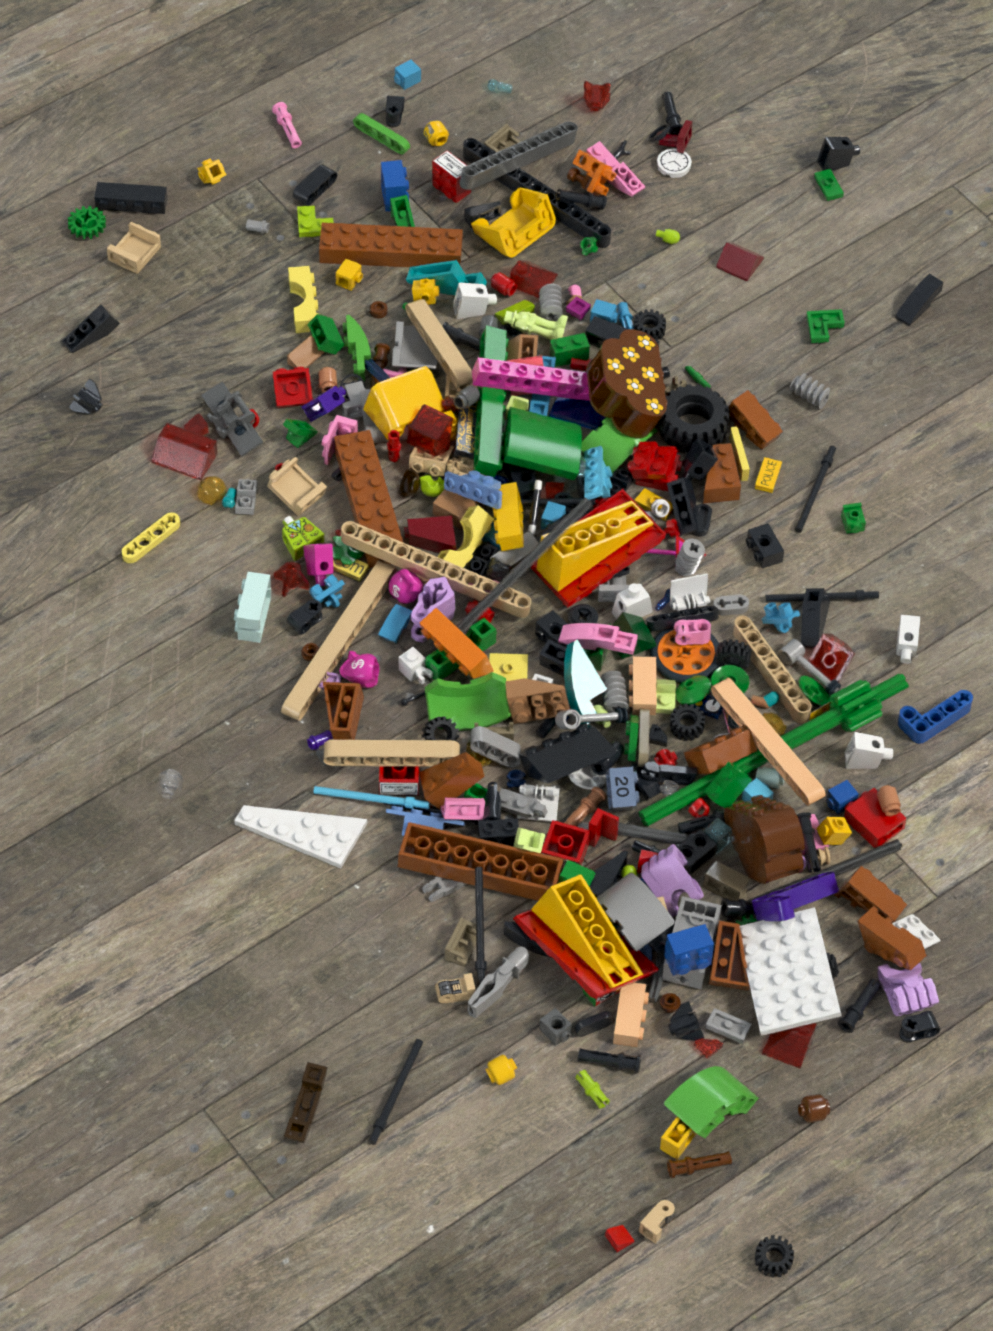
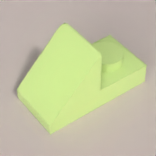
M656 679V713H673L676 692L675 680Z

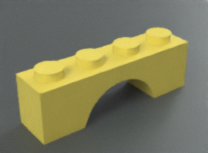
M309 266L289 267L290 293L297 294L304 299L301 305L294 308L296 333L310 332L308 323L316 314H319L316 313V310H318V300H314V297H316V286H312L315 283L314 273H310Z
M479 505L469 507L460 520L464 531L462 545L456 551L451 549L441 551L438 558L464 568L466 563L472 559L474 550L481 545V539L484 534L491 529V523L494 518Z

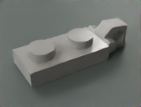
M503 788L499 792L502 800L501 810L528 819L534 815L545 818L548 813L546 805L541 804L535 798Z

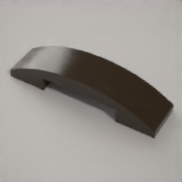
M307 1062L301 1089L292 1117L289 1119L284 1139L300 1143L305 1142L323 1090L328 1069L326 1066Z

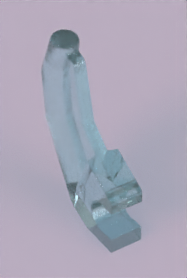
M581 455L578 477L583 478L586 470V460Z

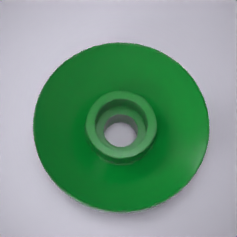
M721 666L712 674V686L730 678L743 694L749 688V676L738 666Z
M692 676L677 687L675 698L683 705L695 704L708 695L711 690V682L706 676Z
M801 676L799 678V686L810 702L813 701L822 706L830 702L828 693L820 683L809 676Z

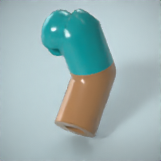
M772 691L764 697L753 695L751 703L759 707L770 708L779 701V694Z

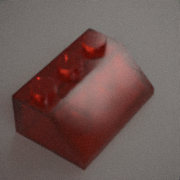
M166 423L158 436L151 462L202 480L217 456V441Z

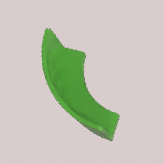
M606 417L601 422L604 425L593 430L582 441L581 450L585 453L590 448L602 446L603 461L606 466L610 467L613 474L633 453L634 447H638L639 442H645L658 431L654 427L645 438L630 437L619 432L613 425L611 418Z
M491 672L481 678L470 680L471 684L460 685V682L435 679L425 687L428 720L443 716L446 719L450 718L452 723L455 722L457 724L455 728H459V731L472 730L474 723H478V726L489 727L506 720L511 715L506 695V678Z
M714 1066L704 1069L686 1080L667 1098L664 1105L694 1132L706 1138L712 1130L724 1121L725 1118L723 1116L727 1114L732 1116L739 1113L747 1114L759 1098L725 1068Z

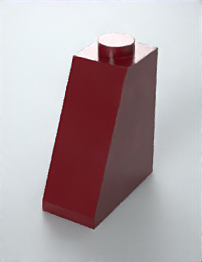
M452 516L407 519V527H404V536L408 538L410 546L436 553L449 549L456 551Z

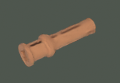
M594 786L591 789V793L586 798H582L581 805L564 823L577 827L589 813L596 811V807L601 801L607 799L605 792L599 787Z

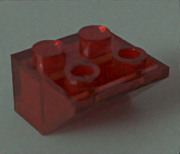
M426 404L422 405L409 426L407 443L434 457L450 449L453 418Z

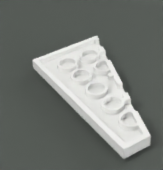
M245 805L234 820L237 826L340 869L367 825V819Z

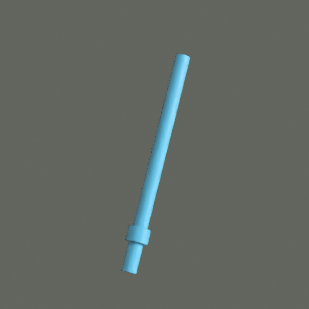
M319 786L314 787V794L401 805L408 809H414V807L430 808L429 801L415 800V797L407 796L406 798Z

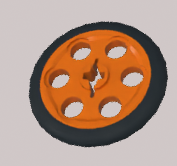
M674 628L664 629L654 638L657 646L650 649V657H656V670L669 680L682 683L688 678L697 675L709 678L719 668L715 661L719 642L712 634L710 641L706 644L679 645L672 643L670 639L675 638L677 635ZM707 650L710 652V655L703 656L700 654V651ZM669 651L672 653V656L664 657L662 653ZM678 664L681 665L683 669L675 670L673 666ZM700 664L702 668L695 670L692 668V665Z

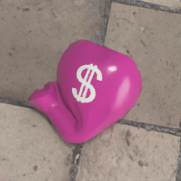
M401 569L391 577L388 589L390 595L400 603L409 604L418 598V595L423 590V583L415 573L407 569Z
M351 650L347 660L340 667L339 672L348 681L360 683L361 688L369 689L375 687L378 683L379 664L374 655L368 653L359 655Z

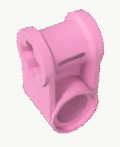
M706 619L679 620L674 624L677 634L675 641L679 645L706 644L710 641L711 624Z

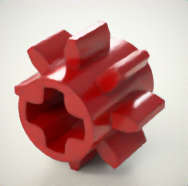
M667 749L658 751L654 758L658 765L668 764L676 766L678 764L676 761L678 757L675 752H670Z

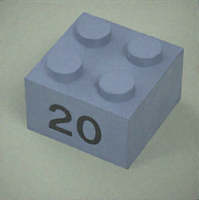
M633 767L609 768L605 773L609 812L633 810L637 803H639V792L635 791L637 772H633Z

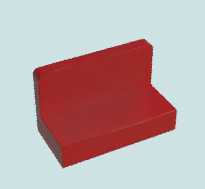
M597 808L589 822V845L595 847L601 835L616 841L619 817Z

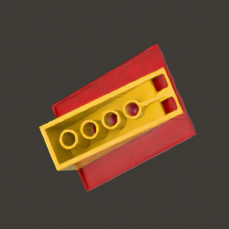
M622 489L572 524L571 528L568 526L567 530H565L566 533H561V538L555 539L556 542L552 543V545L550 544L551 547L543 551L545 554H540L538 556L540 559L538 561L535 559L534 563H532L533 566L531 564L530 566L550 590L569 608L591 594L599 585L610 580L613 575L640 559L641 555L659 545L665 539L666 533ZM547 533V534H545V535H542V536H541V541H542L549 533Z
M582 875L551 886L531 910L516 915L513 918L531 940L534 939L545 953L552 957L572 980L575 979L592 998H601L606 994L647 978L659 971L641 951H633L624 937L612 925Z

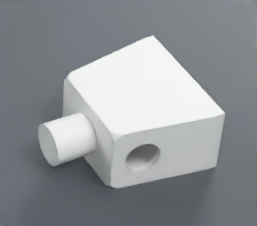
M458 283L453 302L456 319L484 315L487 305L497 303L496 294H488L484 284Z
M633 583L629 585L628 589L617 594L612 609V614L616 619L622 612L639 617L652 613L650 596L641 584Z
M901 615L897 630L896 655L901 656L900 661L905 664L911 663L912 657L916 655L920 626L919 616Z
M854 732L844 752L846 769H876L882 759L892 760L893 749L884 748L882 737Z

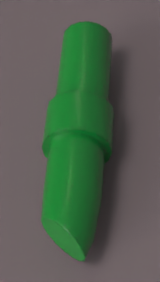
M685 366V370L696 383L698 382L704 388L706 386L711 387L699 372L691 366Z

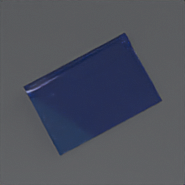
M557 397L548 416L579 424L596 430L598 427L601 428L604 425L601 422L606 418L595 411L590 401Z

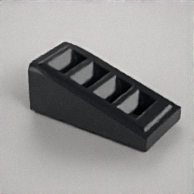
M500 201L464 209V220L470 228H472L471 223L479 218L489 221L501 216Z

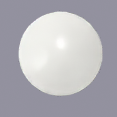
M591 765L568 775L574 784L584 789H592L594 786L600 788L606 781V776L595 774L591 769Z

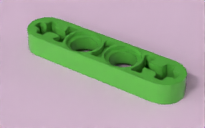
M359 113L353 119L357 129L395 152L403 155L410 149V144L404 137L367 115Z

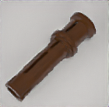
M378 343L374 347L375 356L372 360L381 369H384L388 365L387 355L390 353V347L387 344ZM373 375L369 389L379 383Z
M727 1151L697 1158L686 1156L684 1159L676 1161L670 1159L667 1160L668 1174L671 1179L675 1178L676 1175H692L697 1170L731 1165L732 1158L730 1152ZM718 1160V1161H714V1162L703 1163V1162H707V1161Z

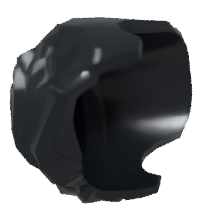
M493 557L490 562H487L486 576L488 579L501 582L514 567L511 568L509 564H503Z

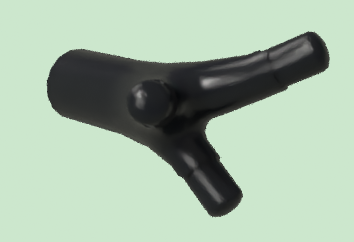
M626 140L621 142V146L612 154L616 160L622 155L631 154L630 151H625Z

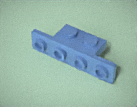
M449 471L445 472V490L495 509H501L502 491L499 490L501 489L500 481L495 480L491 476L481 475L478 471H470L462 476Z
M391 806V809H386V813L405 816L402 836L405 835L408 822L441 830L444 828V823L465 826V822L461 821V819L441 818L442 814L430 812V816L422 815L423 811L411 809V812H404L403 807Z

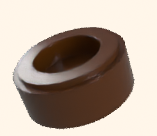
M375 301L370 305L372 317L381 319L387 315L388 307L386 303Z

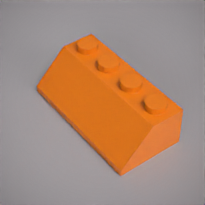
M437 608L419 623L424 637L428 640L431 638L434 641V646L440 652L444 650L447 653L446 657L453 664L456 662L460 665L459 669L464 675L467 676L469 674L475 679L494 671L487 655Z

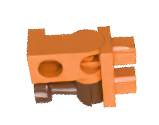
M579 149L573 164L584 169L587 173L585 176L581 175L579 169L572 167L567 174V179L571 182L578 181L581 183V187L588 192L598 196L601 194L606 196L609 188L604 184L606 180L613 181L617 174L612 170L611 166Z

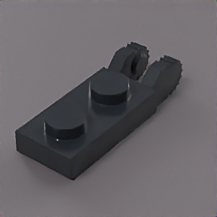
M649 761L644 764L640 777L643 780L658 783L690 785L698 773L697 768L671 766L668 764L658 765L656 762Z

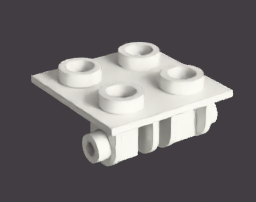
M708 574L671 580L670 608L672 607L673 610L680 611L690 609V604H692L693 608H696V604L697 607L707 606L710 603V598L707 596Z
M526 783L520 785V794L539 800L541 804L546 805L548 813L545 818L536 815L529 819L517 815V818L552 822V820L557 821L560 788H556V786L544 787V785L539 787L538 784L534 786L526 785Z
M913 914L892 923L898 929L903 927L923 942L924 949L941 941L933 931L929 930Z

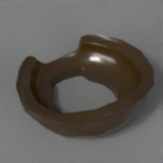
M407 469L401 479L399 492L403 497L413 496L419 488V475L414 469ZM416 477V480H414L413 486H412V489H411L412 481H413V479Z

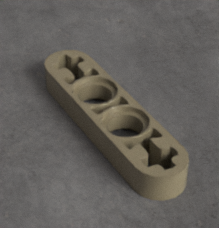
M640 709L637 767L644 768L643 766L648 762L650 709Z

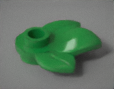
M334 536L332 538L336 545L333 547V559H341L343 565H351L355 563L356 559L363 556L364 552L344 544L341 541V536Z

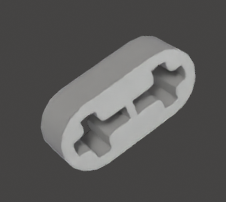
M744 595L720 596L714 600L713 606L718 607V613L721 616L743 614L748 611L749 599Z

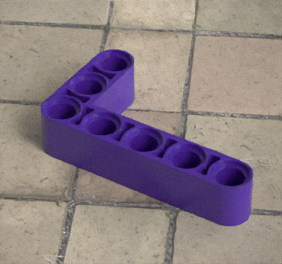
M834 871L761 896L751 902L757 921H785L795 917V908L839 892Z

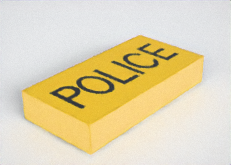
M764 457L755 489L773 493L782 461Z

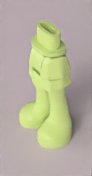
M515 310V312L506 311L504 323L511 324V327L523 333L526 332L528 335L535 333L546 339L553 340L563 337L568 316L561 315L557 321H549L537 316L536 313L518 312L517 314V310Z

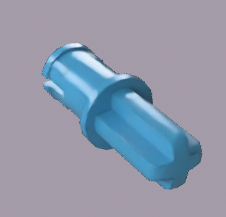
M626 302L617 304L620 316L619 322L622 323L624 328L634 329L632 323L633 316L629 312L628 304Z

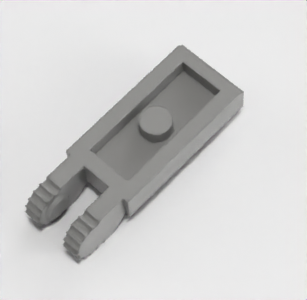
M435 877L434 880L425 884L422 890L424 893H427L436 887L440 888L429 896L430 902H433L468 884Z

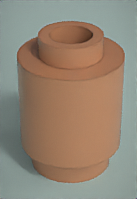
M324 367L318 372L319 388L322 393L334 386L338 387L335 369Z
M889 785L881 787L877 792V797L882 812L886 816L898 814L901 811V803L896 788Z

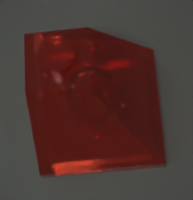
M519 260L510 271V278L517 284V289L538 299L540 298V289L546 284H552L558 277L557 273L527 260Z
M832 633L823 634L808 662L830 681L836 680L839 683L855 653L846 642Z
M817 1023L771 1033L762 1054L801 1069L815 1036Z

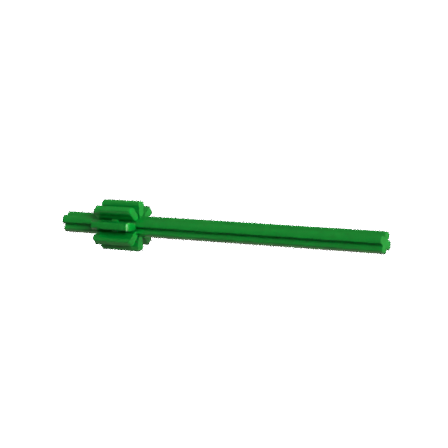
M897 674L873 688L870 687V683L866 680H859L829 697L831 702L829 704V711L780 737L793 750L840 724L845 732H853L882 716L881 708L883 707L881 702L907 689L909 684L906 682V677L903 674ZM757 749L756 752L732 764L748 774L769 761ZM722 768L639 811L638 815L643 825L648 827L695 802L698 798L706 796L707 794L704 790Z

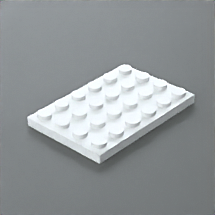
M815 907L794 912L795 917L789 920H762L740 926L745 961L747 963L746 972L761 1036L842 1016Z

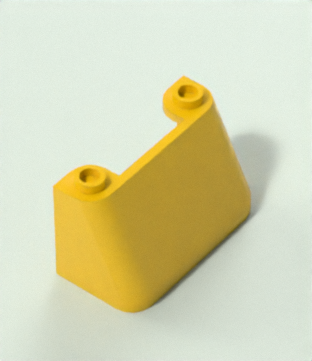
M521 187L518 188L510 197L512 209L490 225L484 218L475 220L471 223L474 233L504 256L515 257L554 227L556 218L548 194Z
M427 366L375 384L371 388L363 408L387 440L388 433L391 430H397L401 436L406 425L429 416L434 420L437 415L448 411L434 376Z

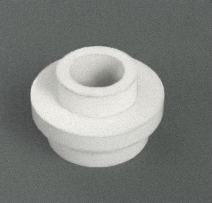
M657 499L653 502L651 506L653 515L664 517L669 513L670 507L666 500ZM659 505H662L661 510H657Z

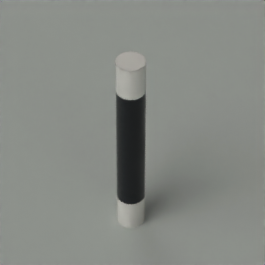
M535 480L528 526V531L530 530L533 536L536 530L542 481Z

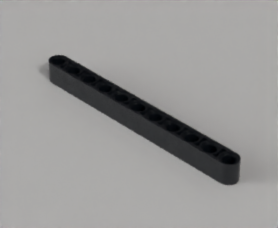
M467 138L463 142V158L471 164L496 153L474 138ZM521 168L495 179L512 191H516L521 187L548 194L556 220L584 238L595 237L597 239L596 246L600 248H606L610 245L611 228L572 202L556 200V191Z

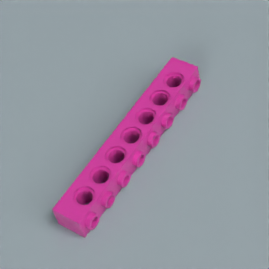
M479 357L472 369L474 386L590 401L586 372Z

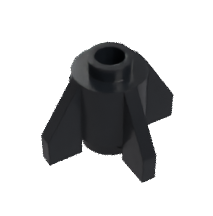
M88 379L84 385L85 387L73 396L76 400L71 403L69 408L74 412L97 413L103 406L97 384L92 379Z
M689 1001L679 1006L670 1018L671 1023L668 1024L672 1036L676 1035L679 1039L699 1041L705 1037L701 1028H699L700 1025L696 1012H692Z

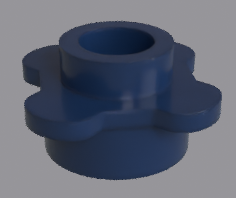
M512 770L506 776L508 779L507 786L510 788L520 787V785L526 783L524 780L526 774L521 770Z

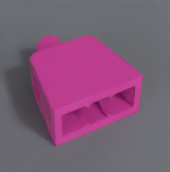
M332 544L303 545L307 574L315 576L316 584L326 586L323 582L327 578L326 574H333L334 572Z

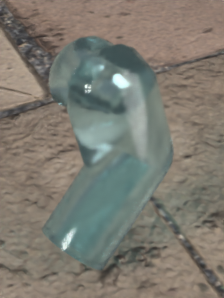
M495 79L488 81L487 86L491 91L507 93L512 91L511 84L498 82Z

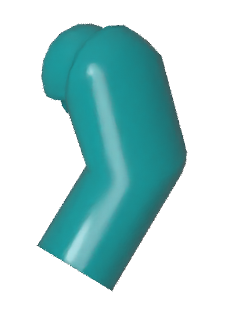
M229 488L223 497L222 506L224 508L234 507V497L237 494L235 489Z

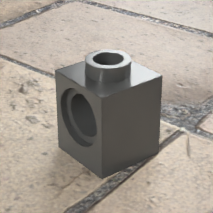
M556 1008L540 1019L539 1029L555 1046L560 1042L567 1041L571 1036L572 1024Z

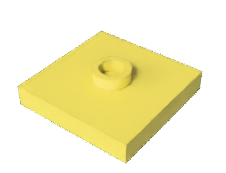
M490 653L489 661L494 673L505 677L506 681L527 679L528 654Z

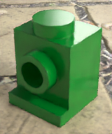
M861 502L846 504L842 507L841 518L846 534L859 533L865 530L866 521L861 508Z

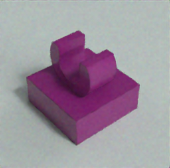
M577 296L566 306V312L571 314L572 317L578 318L579 321L591 309V304Z

